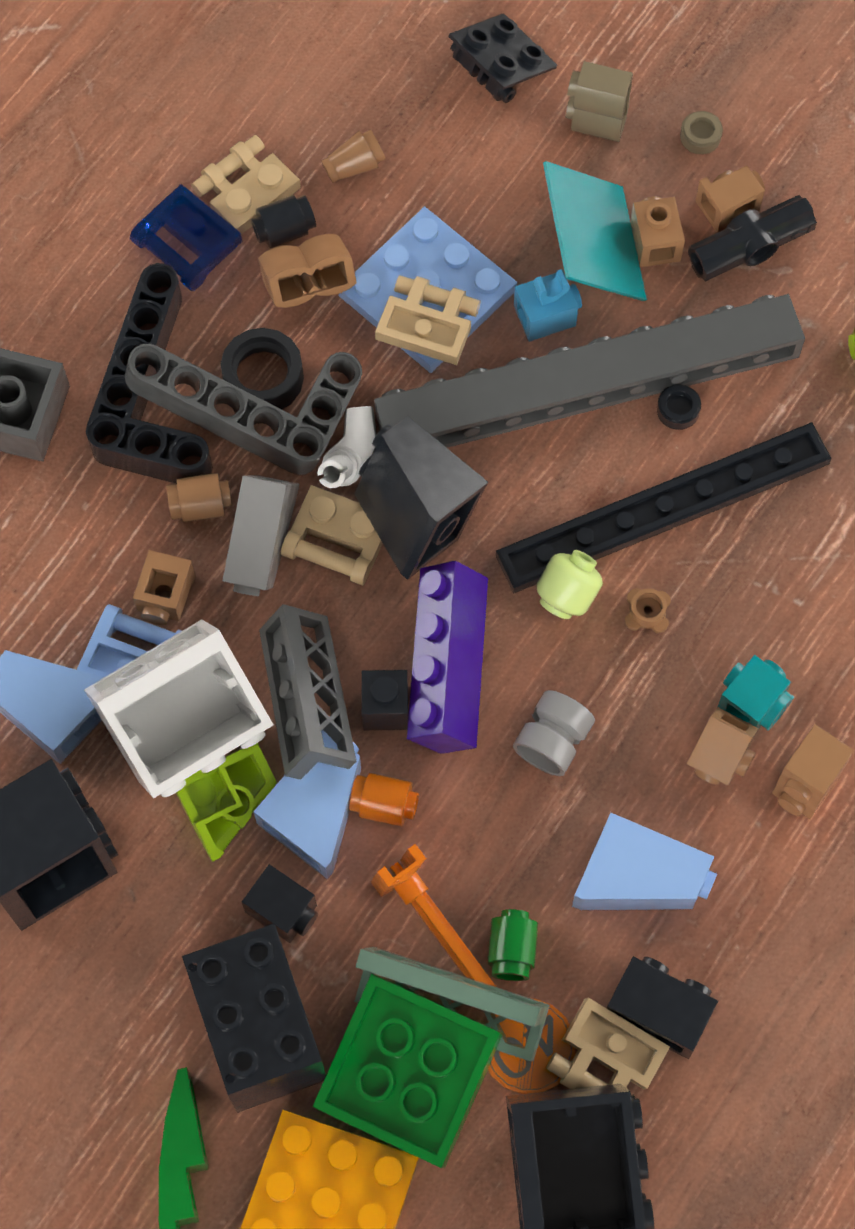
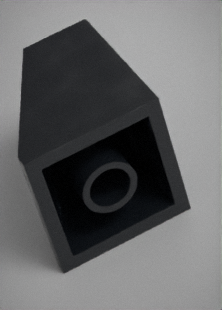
M407 416L392 427L388 424L378 432L372 442L375 450L359 470L358 474L362 478L354 495L400 574L408 580L420 571V568L425 567L459 539L488 481Z

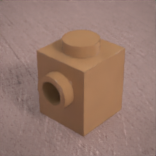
M653 196L645 198L640 202H634L630 223L640 267L681 262L685 239L675 197L661 198Z
M718 707L705 726L687 764L695 768V774L701 779L716 785L720 782L728 785L735 774L744 777L756 754L748 748L759 728Z

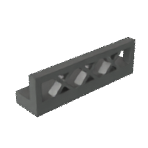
M282 604L259 629L285 776L301 780L318 762L350 769L357 761L328 616ZM301 625L315 630L317 643H314L302 631ZM308 657L323 671L324 679H321L309 667ZM315 693L330 707L331 716H328L316 703ZM322 730L337 744L338 750L324 747Z

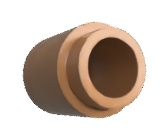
M218 473L177 479V484L166 485L172 520L182 518L183 522L222 517L225 516L224 507L232 506L228 480L220 481Z

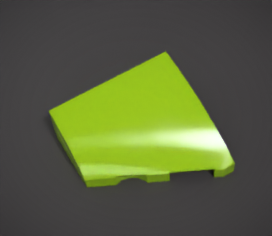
M258 743L226 756V761L212 771L202 773L199 770L186 778V785L176 792L212 862L221 858L226 847L239 830L246 825L261 801L266 798L277 784Z

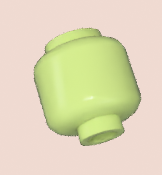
M574 550L571 555L565 553L554 555L536 585L537 592L541 596L540 604L550 613L563 619H570L572 615L581 616L585 614L603 584L601 575L595 569L597 562L586 553Z

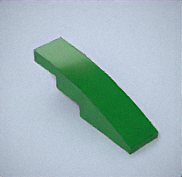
M187 1067L177 1069L164 1122L159 1163V1229H181L180 1226L199 1222L191 1173L209 1169L192 1075Z

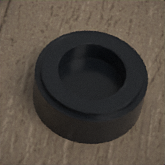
M676 384L663 390L658 399L657 415L665 426L675 430H683L691 427L697 421L701 410V400L694 389L686 385Z

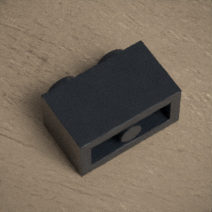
M633 956L607 1009L670 1046L669 1050L689 1060L718 1000L710 996L712 991L705 985L692 979H686L684 983L668 974L669 968L661 962L650 957H644L643 960H640Z

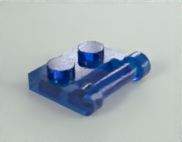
M182 184L144 217L130 234V240L136 246L147 248L163 263L171 266L176 271V274L181 277L180 282L190 291L199 288L205 281L206 276L243 242L242 235L237 229ZM164 227L195 253L198 258L190 264L159 238L156 232Z

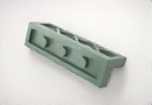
M377 947L360 949L355 967L362 969L363 973L354 1002H359L370 975L377 974L395 980L397 985L412 992L422 989L439 995L443 1005L453 1011H456L455 1008L462 1004L483 1010L489 1021L485 1025L503 1033L496 1050L528 1061L534 1060L549 1010V1004ZM506 1019H511L531 1026L525 1047L509 1042L499 1023Z

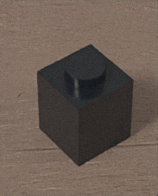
M362 670L363 731L407 730V670Z
M270 864L242 900L245 913L264 926L275 924L278 935L289 943L292 942L297 933L304 936L318 916V913L314 911L317 907L315 895Z

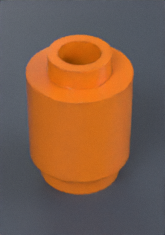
M369 773L367 777L357 775L351 791L349 811L358 812L359 818L403 827L406 819L414 820L419 793L412 791V782L373 773Z

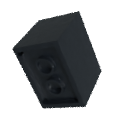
M50 759L0 789V903L21 931L118 873L111 859L118 856V853L92 806L89 807V803L69 768L59 772L53 760Z
M275 924L182 956L227 1094L237 1113L324 1082L326 1074Z
M622 1084L506 1096L520 1229H654L652 1203L650 1199H646L645 1193H642L640 1180L648 1179L649 1172L646 1151L641 1149L639 1143L636 1144L635 1129L643 1128L642 1109L639 1098L635 1099L634 1094H631L630 1090Z

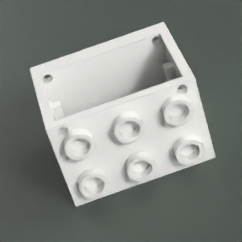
M202 619L84 689L138 782L153 798L160 794L162 797L175 794L186 785V778L199 770L202 773H207L219 767L226 761L225 754L239 746L245 749L255 745L266 736L264 731L274 725L220 630Z

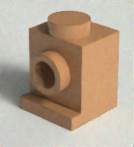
M746 165L734 172L728 170L721 173L712 183L707 177L701 179L695 202L716 233L725 230L730 221L739 214L753 209L760 212L765 185L761 176L755 170L751 171Z
M152 550L148 551L133 596L136 609L142 612L141 617L144 620L157 625H166L168 619L180 621L191 584H194L196 578L192 560ZM163 591L171 592L170 599L158 595Z

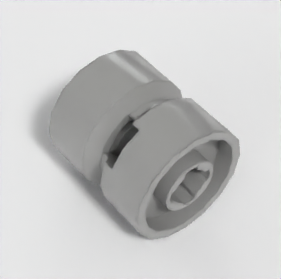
M547 690L543 693L532 714L535 722L525 723L513 743V748L519 756L534 767L551 775L564 776L577 752L573 744H579L581 740H585L595 723V718L586 707L576 700L557 691Z

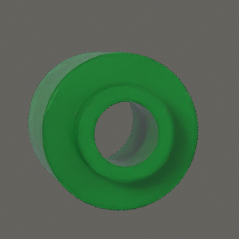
M505 909L501 911V916L491 919L488 965L492 967L491 976L493 978L505 981L529 980L530 970L535 968L538 922L529 919L528 912L517 909Z

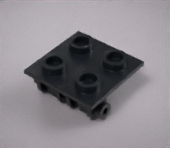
M504 13L449 33L448 36L453 41L450 50L453 52V58L472 77H477V82L480 85L486 84L485 88L493 95L496 101L510 102L516 95V90L513 88L514 85L556 69L558 66L545 54L540 46L536 45Z

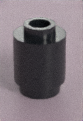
M291 195L256 208L257 217L251 219L258 242L266 241L269 248L308 235V230L316 227L314 213L305 195L298 198Z

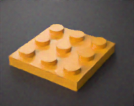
M282 1110L240 1229H396L419 1158L408 1152Z

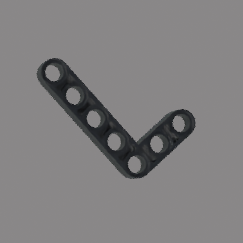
M155 263L146 267L140 275L87 423L86 435L93 456L99 463L177 484V479L212 474L213 466L207 442L202 437L193 433L141 421L148 400L131 391L125 382L128 359L135 347L141 344H152L166 350L181 307L182 295L176 271L165 263ZM159 287L169 288L167 291L163 293L153 292L155 289ZM144 324H156V326L150 330L140 329V327H142ZM141 364L135 367L144 376L157 374L155 368L148 364ZM122 397L131 399L125 405L117 406L113 404L114 401ZM105 436H117V439L112 443H99ZM150 445L159 447L153 454L146 455L140 453L143 448ZM189 456L201 458L199 462L193 465L182 464V461Z

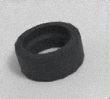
M268 328L247 330L234 337L224 349L220 363L223 380L281 410L291 405L300 394L304 380L300 350L293 340L282 332ZM268 352L277 354L285 360L288 368L287 376L281 384L273 389L263 391L248 389L238 380L237 369L243 359L252 354Z

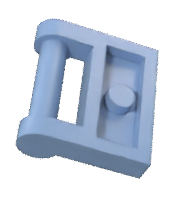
M108 604L99 619L77 670L106 677L148 652L111 638L116 630L156 645H160L182 630L178 629L176 633L125 615L122 613L121 608Z

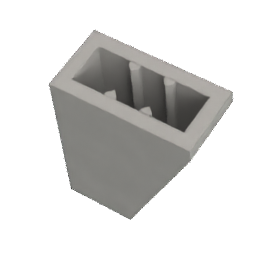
M260 475L242 476L222 580L223 582L233 583L234 592L259 596L260 589L268 590L273 588L281 559V548L289 529L299 483Z

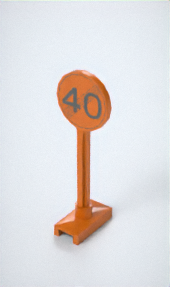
M416 844L408 848L400 859L405 869L402 868L399 862L390 867L395 877L390 874L385 866L376 872L371 880V884L382 897L395 890L406 905L411 904L464 977L496 987L426 891L429 888L416 872L427 858ZM549 1004V1010L533 1061L496 1050L488 1072L503 1088L519 1094L544 1092L560 1083L561 1078L546 1069L547 1064L555 1052L572 1061L576 1051L574 1047L562 1041L570 1024L567 1018L553 1005ZM506 1019L499 1023L509 1042L525 1047L531 1026L511 1019Z

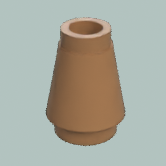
M368 130L362 134L360 131L355 133L328 155L327 158L321 160L330 180L334 183L339 179L342 180L379 168L378 163L386 158L373 132Z

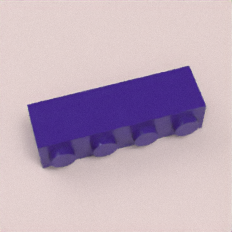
M456 560L420 568L407 739L440 754L477 748L488 577Z

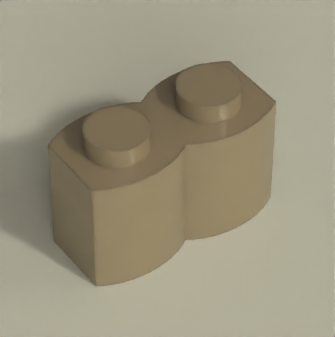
M583 61L580 72L573 70L567 95L570 98L565 118L572 119L571 131L620 142L629 109L633 73Z

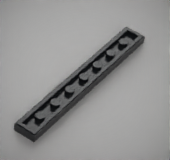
M813 422L498 549L496 550V558L514 594L536 585L550 559L558 553L571 555L574 550L586 553L594 560L600 559L827 466L832 458Z

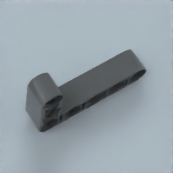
M141 344L130 353L125 371V382L128 388L135 394L290 473L306 475L312 472L319 463L361 380L362 366L352 354L338 352L331 355L326 360L297 417L152 344ZM140 364H148L155 368L157 374L144 376L135 367ZM330 373H343L348 378L349 383H337L332 379ZM178 384L190 385L194 388L196 394L193 396H183L177 392L175 386ZM223 403L233 408L235 415L222 416L216 411L214 406ZM312 408H324L329 412L331 419H318L314 416ZM259 423L266 424L271 427L274 435L268 437L261 436L254 429V425ZM296 443L306 444L312 450L313 455L308 457L300 456L295 452L293 445Z

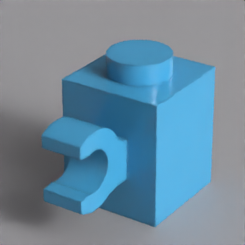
M560 269L554 274L542 278L541 276L536 277L533 281L515 286L514 308L530 342L575 327L578 309L582 308V300L575 284L569 285L564 271Z

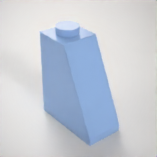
M5 650L0 656V713L61 764L102 720L84 689L104 677Z
M322 730L324 747L338 750L337 744ZM354 742L353 746L357 762L350 769L318 762L301 780L284 775L254 810L256 823L326 879L334 872L350 813L349 801L356 776L360 775L361 772L360 755L357 754L359 748Z
M610 812L574 895L572 907L579 910L693 909L698 896L707 900L716 879L717 873L709 870L714 856Z

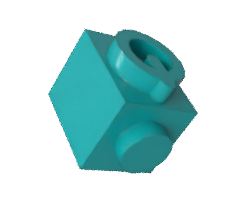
M754 655L745 666L738 662L729 672L723 682L727 689L722 693L717 708L719 707L757 728L762 726L769 731L794 699V696L787 692L791 681L786 678L784 670L771 660L763 661Z

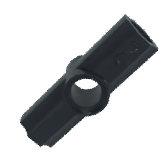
M797 195L761 213L753 209L739 214L730 221L725 230L689 246L688 255L693 270L698 278H702L706 282L743 263H746L747 266L761 264L773 256L779 246L815 230L817 221L814 217L813 208L806 198Z

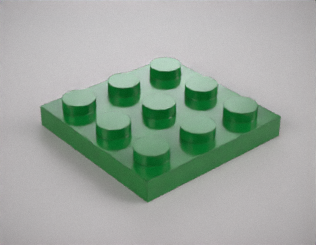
M371 974L312 1107L439 1168H445L503 1033L384 978Z

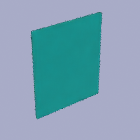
M548 161L543 162L566 279L640 301H646L647 298L623 186Z

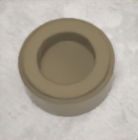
M697 111L689 114L684 119L680 132L683 146L695 154L713 152L721 142L723 133L722 123L718 117L710 112Z

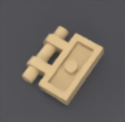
M257 135L252 136L245 143L241 141L236 143L229 149L230 154L216 165L210 163L201 170L202 176L191 184L194 192L199 197L204 196L211 189L218 194V196L210 201L211 211L237 237L252 227L251 219L257 217L256 208L291 196L301 188L300 179L273 153L261 162L254 157L265 148ZM241 167L246 174L231 184L226 178Z
M399 275L394 291L408 297L406 300L389 296L375 331V340L457 365L471 330V321L458 316L461 312L476 317L481 300L466 296V291L452 288L449 291L430 285V280L419 276L411 279ZM424 301L444 307V310L441 312L422 306Z
M585 998L562 1038V1041L578 1051L572 1061L555 1052L548 1062L546 1069L560 1077V1083L569 1089L622 1084L624 1087H627L629 1082L642 1089H648L670 1046L592 999ZM592 1059L614 1071L608 1084L586 1071Z

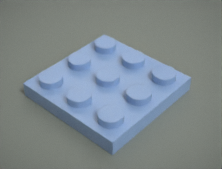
M424 206L355 271L357 283L347 291L338 294V296L377 328L389 296L406 300L408 297L394 291L398 276L401 275L411 279L419 276L430 280V285L449 291L452 288L466 291V296L481 300L476 317L461 312L458 316L471 321L469 337L515 292L517 281ZM424 301L422 306L441 312L444 310V307ZM401 348L429 373H432L443 362Z

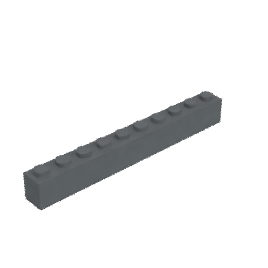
M789 294L778 297L765 295L747 305L739 307L726 305L715 309L711 314L695 318L693 316H682L668 325L656 328L643 326L633 330L628 335L616 338L608 336L599 337L585 346L573 349L569 347L556 348L545 356L533 359L526 357L517 358L508 362L506 366L490 370L487 368H477L459 378L451 380L438 378L425 383L423 387L407 391L394 389L384 393L380 398L374 399L375 419L380 431L388 424L392 427L408 416L448 448L656 395L672 385L682 384L691 386L800 357L805 336Z

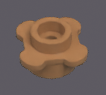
M632 589L627 595L630 611L625 617L626 626L632 631H637L640 628L652 629L655 633L666 631L669 626L666 610L671 603L670 596L664 591L654 589ZM646 607L651 608L652 613L646 614L644 612V609Z

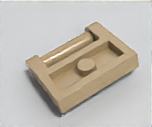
M311 485L294 524L284 539L281 556L292 560L296 557L348 575L351 582L363 586L383 543L359 502ZM309 534L361 554L355 560L304 541V539Z

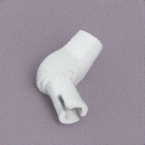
M361 406L345 410L343 438L325 454L322 464L318 468L317 474H324V477L319 479V481L325 487L349 486L360 477L358 474L360 468L372 456L375 447L372 445L376 437L373 407Z

